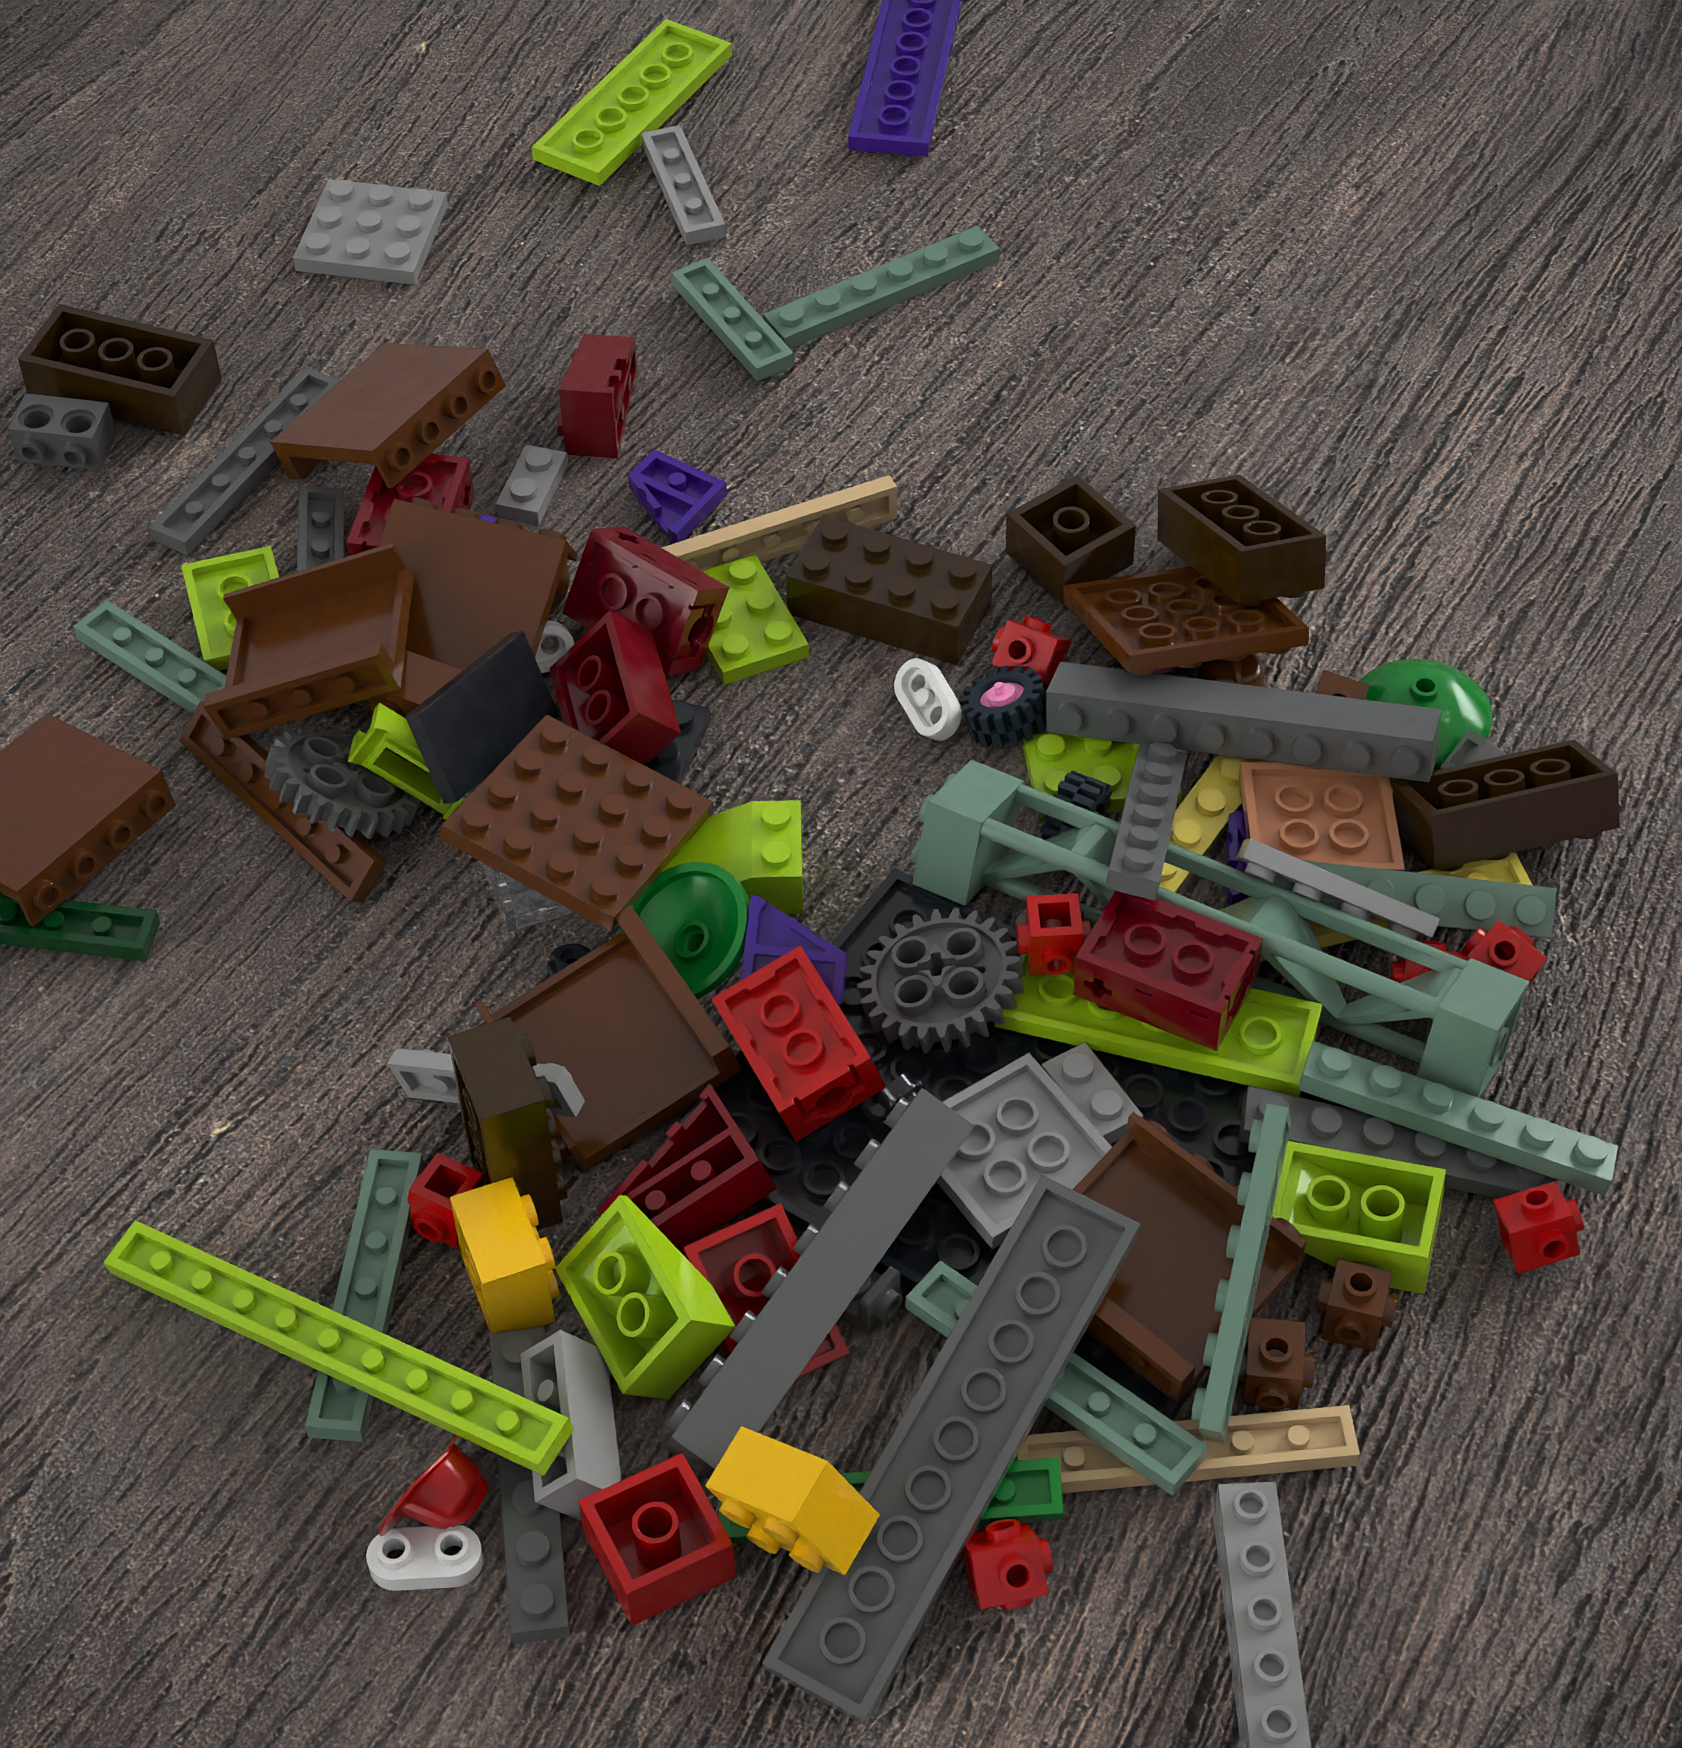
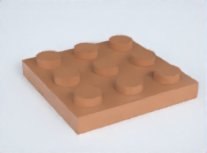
M1241 762L1239 780L1247 839L1251 838L1301 860L1405 871L1389 777L1280 762Z

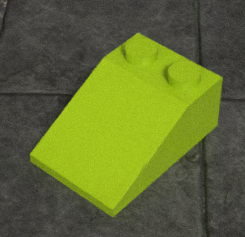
M801 800L751 801L709 816L662 872L684 863H711L733 875L745 889L749 901L751 900V895L759 896L785 914H803Z
M1288 1141L1272 1216L1275 1219L1283 1218L1296 1227L1302 1239L1306 1241L1304 1253L1333 1267L1337 1266L1338 1259L1353 1263H1370L1378 1269L1392 1272L1389 1288L1424 1294L1442 1210L1446 1169Z
M619 1195L555 1268L623 1394L669 1400L736 1327L713 1286L627 1196Z

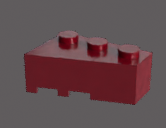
M584 334L577 350L573 352L571 364L559 388L561 410H559L557 417V435L564 437L567 455L618 458L638 371L635 337Z

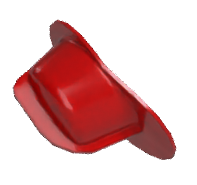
M457 1435L454 1436L445 1453L416 1480L390 1511L378 1531L379 1536L387 1534L403 1518L437 1529H447L448 1527L465 1524L474 1516L488 1491V1484L481 1476V1469L478 1464L455 1444Z

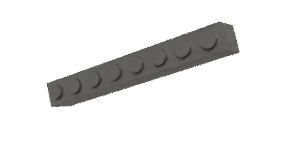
M1068 662L1059 663L1046 691L1047 732L1134 744H1140V742L1147 744L1162 742L1180 750L1430 782L1439 751L1442 709L1156 673L1136 675L1133 673L1129 674L1124 669Z
M921 1088L912 1102L903 1096L884 1121L886 1125L892 1128L884 1141L880 1144L872 1138L855 1161L854 1165L862 1170L851 1186L842 1180L823 1207L830 1211L831 1214L823 1226L818 1228L811 1223L792 1250L798 1253L800 1258L789 1272L780 1266L761 1293L769 1298V1301L757 1316L748 1310L729 1336L738 1343L726 1360L716 1354L697 1380V1382L706 1387L694 1405L684 1399L666 1423L665 1427L672 1431L673 1434L664 1447L674 1455L683 1453L689 1465L708 1480L741 1426L757 1433L761 1430L975 1127L925 1089Z

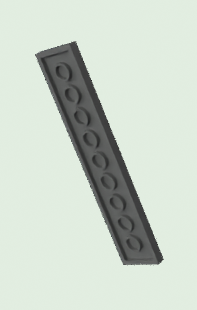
M1041 1174L859 1493L880 1516L846 1575L824 1566L819 1573H813L762 1662L765 1670L867 1726L963 1553L965 1544L973 1535L1140 1234L1141 1223Z

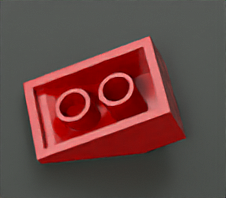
M781 1203L679 1250L713 1286L735 1326L739 1324L748 1310L757 1316L769 1301V1298L761 1293L780 1266L789 1272L800 1258V1255L792 1250L798 1239ZM836 1323L798 1377L850 1353ZM733 1330L719 1344L726 1359L738 1344L729 1337Z

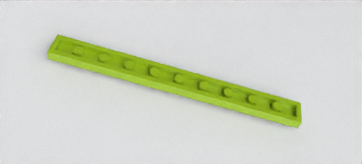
M136 1220L103 1262L110 1273L543 1476L575 1429L570 1419L564 1415Z

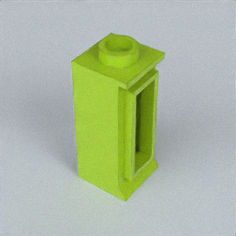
M381 703L374 709L369 731L365 734L358 730L353 736L348 762L366 767L442 813L445 820L478 787L476 785L457 802L443 804L435 783L429 774L386 749V747L430 773L406 718Z

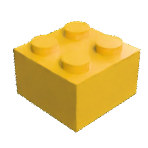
M510 1177L451 1196L450 1201L461 1257L490 1334L533 1329L555 1322L552 1300L560 1298L558 1284L552 1270L556 1268L547 1238H540L535 1227L539 1225L530 1195L527 1194L520 1197L514 1179Z
M743 1426L738 1430L705 1485L722 1502L719 1511L725 1517L742 1527L750 1529L746 1537L751 1542L772 1554H776L779 1548L790 1551L789 1556L794 1561L816 1573H819L824 1566L846 1575L880 1516L827 1460Z

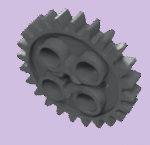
M316 725L312 733L304 726H299L297 733L286 730L283 737H276L264 765L267 767L264 777L271 780L270 790L281 792L278 799L280 802L295 804L292 810L294 814L304 812L310 814L309 823L315 824L320 820L327 822L328 831L331 832L337 826L343 827L350 837H353L355 830H360L368 839H372L374 831H377L384 837H389L391 829L401 833L404 825H411L421 801L366 767L348 762L353 736L356 732L347 737L343 735L338 727L334 728L333 733H327L320 725Z
M954 908L948 918L942 919L939 910L934 909L931 921L924 922L916 914L913 915V927L909 929L897 923L894 925L897 937L892 939L880 936L878 939L883 951H868L867 957L870 965L860 967L859 970L863 982L857 984L862 998L860 1001L866 1017L870 1018L874 1031L879 1032L883 1030L888 1043L900 1038L904 1050H909L916 1041H919L923 1053H928L934 1042H940L944 1052H949L952 1040L958 1038L964 1046L968 1047L971 1041L970 1034L975 1031L981 1036L988 1037L989 1032L986 1024L991 1021L1003 1025L1005 1018L1002 1009H1016L1017 1003L1014 994L1023 993L1024 991L1021 977L1025 976V970L1021 955H1018L1017 942L1012 941L1007 927L998 929L995 918L991 917L982 923L979 912L976 910L970 913L966 919H962L959 908Z

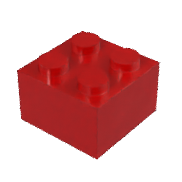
M683 1453L578 1500L583 1534L631 1626L736 1577L733 1543Z

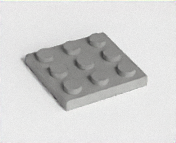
M328 179L294 254L295 271L415 285L448 207L446 192Z
M1028 1053L943 1101L945 1105L975 1127L936 1182L991 1249H994L1003 1243L1041 1174L1073 1189L1112 1146L1032 1055Z

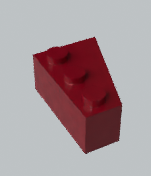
M711 1084L699 1095L702 1101L682 1124L676 1121L665 1133L669 1139L648 1162L642 1159L598 1209L601 1216L619 1195L627 1196L666 1238L680 1250L700 1240L778 1189Z

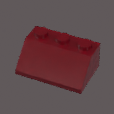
M609 610L549 668L563 723L639 763L650 762L681 733L652 630Z

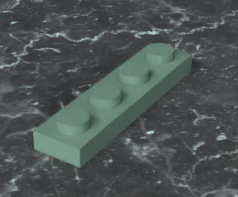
M709 258L671 272L673 287L757 382L794 366V353Z
M108 600L73 626L77 640L192 714L199 702L205 700V694L225 688L226 675Z

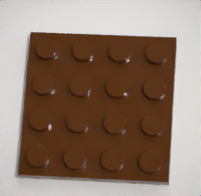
M1192 566L1063 585L1064 603L1129 674L1151 675L1156 673L1158 669L1174 666L1196 668L1202 665V662L1218 659L1240 661L1245 659L1247 655L1263 652L1284 654L1289 652L1291 648L1309 645V627L1277 597L1266 599L1263 604L1258 606L1240 605Z
M546 715L442 824L440 840L612 931L617 925L615 918L619 912L629 905L633 906L708 819L711 815L713 801Z

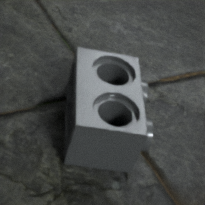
M27 393L24 394L8 428L17 461L101 471L117 436L108 402Z

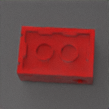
M801 945L711 998L796 1142L886 1088L872 1058Z

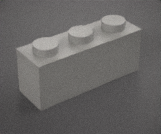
M559 1330L520 1354L525 1398L568 1417L575 1428L545 1475L543 1476L532 1471L534 1496L536 1503L581 1520L578 1500L622 1481L608 1366L597 1346Z

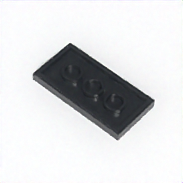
M518 631L507 635L405 717L443 804L459 801L491 774L546 715L556 719L559 713L524 631Z

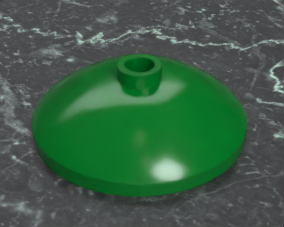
M1428 659L1397 660L1374 668L1359 681L1369 685L1365 700L1442 709L1439 751L1433 771L1441 770L1440 766L1469 729L1486 739L1489 737L1492 725V709L1488 697L1471 677L1450 665Z
M690 862L669 868L655 879L632 906L696 999L707 995L723 983L736 968L744 954L750 901L741 883L733 875L717 865L705 862Z

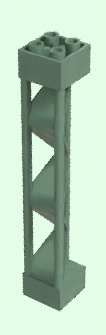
M970 760L957 774H950L944 786L935 795L929 794L921 807L919 821L924 823L922 835L916 842L911 856L912 863L916 864L913 885L964 906L985 885L1026 902V896H1036L1042 889L1052 895L1058 893L1018 877L1063 869L1073 873L1105 905H1107L1115 890L1104 888L1120 823L1024 785V780ZM1019 804L1076 826L1046 840L1014 828ZM1168 842L1164 862L1251 897L1221 910L1214 909L1160 886L1156 898L1263 938L1261 955L1298 991L1259 975L1252 988L1323 1004L1320 1023L1420 1063L1417 1077L1482 1098L1503 1065L1528 988V980L1472 958L1466 961ZM1010 848L1019 851L1009 855ZM1079 902L1080 910L1084 912V920H1089L1090 928L1093 929L1102 911ZM1308 920L1433 970L1398 983L1324 953ZM1336 980L1371 995L1347 1004ZM1420 1018L1434 1019L1427 1043L1376 1024L1379 1022Z

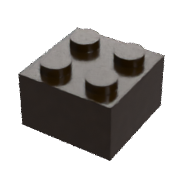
M1076 475L1007 513L1005 553L1060 603L1064 604L1063 585L1108 579L1133 565L1136 525L1085 480Z

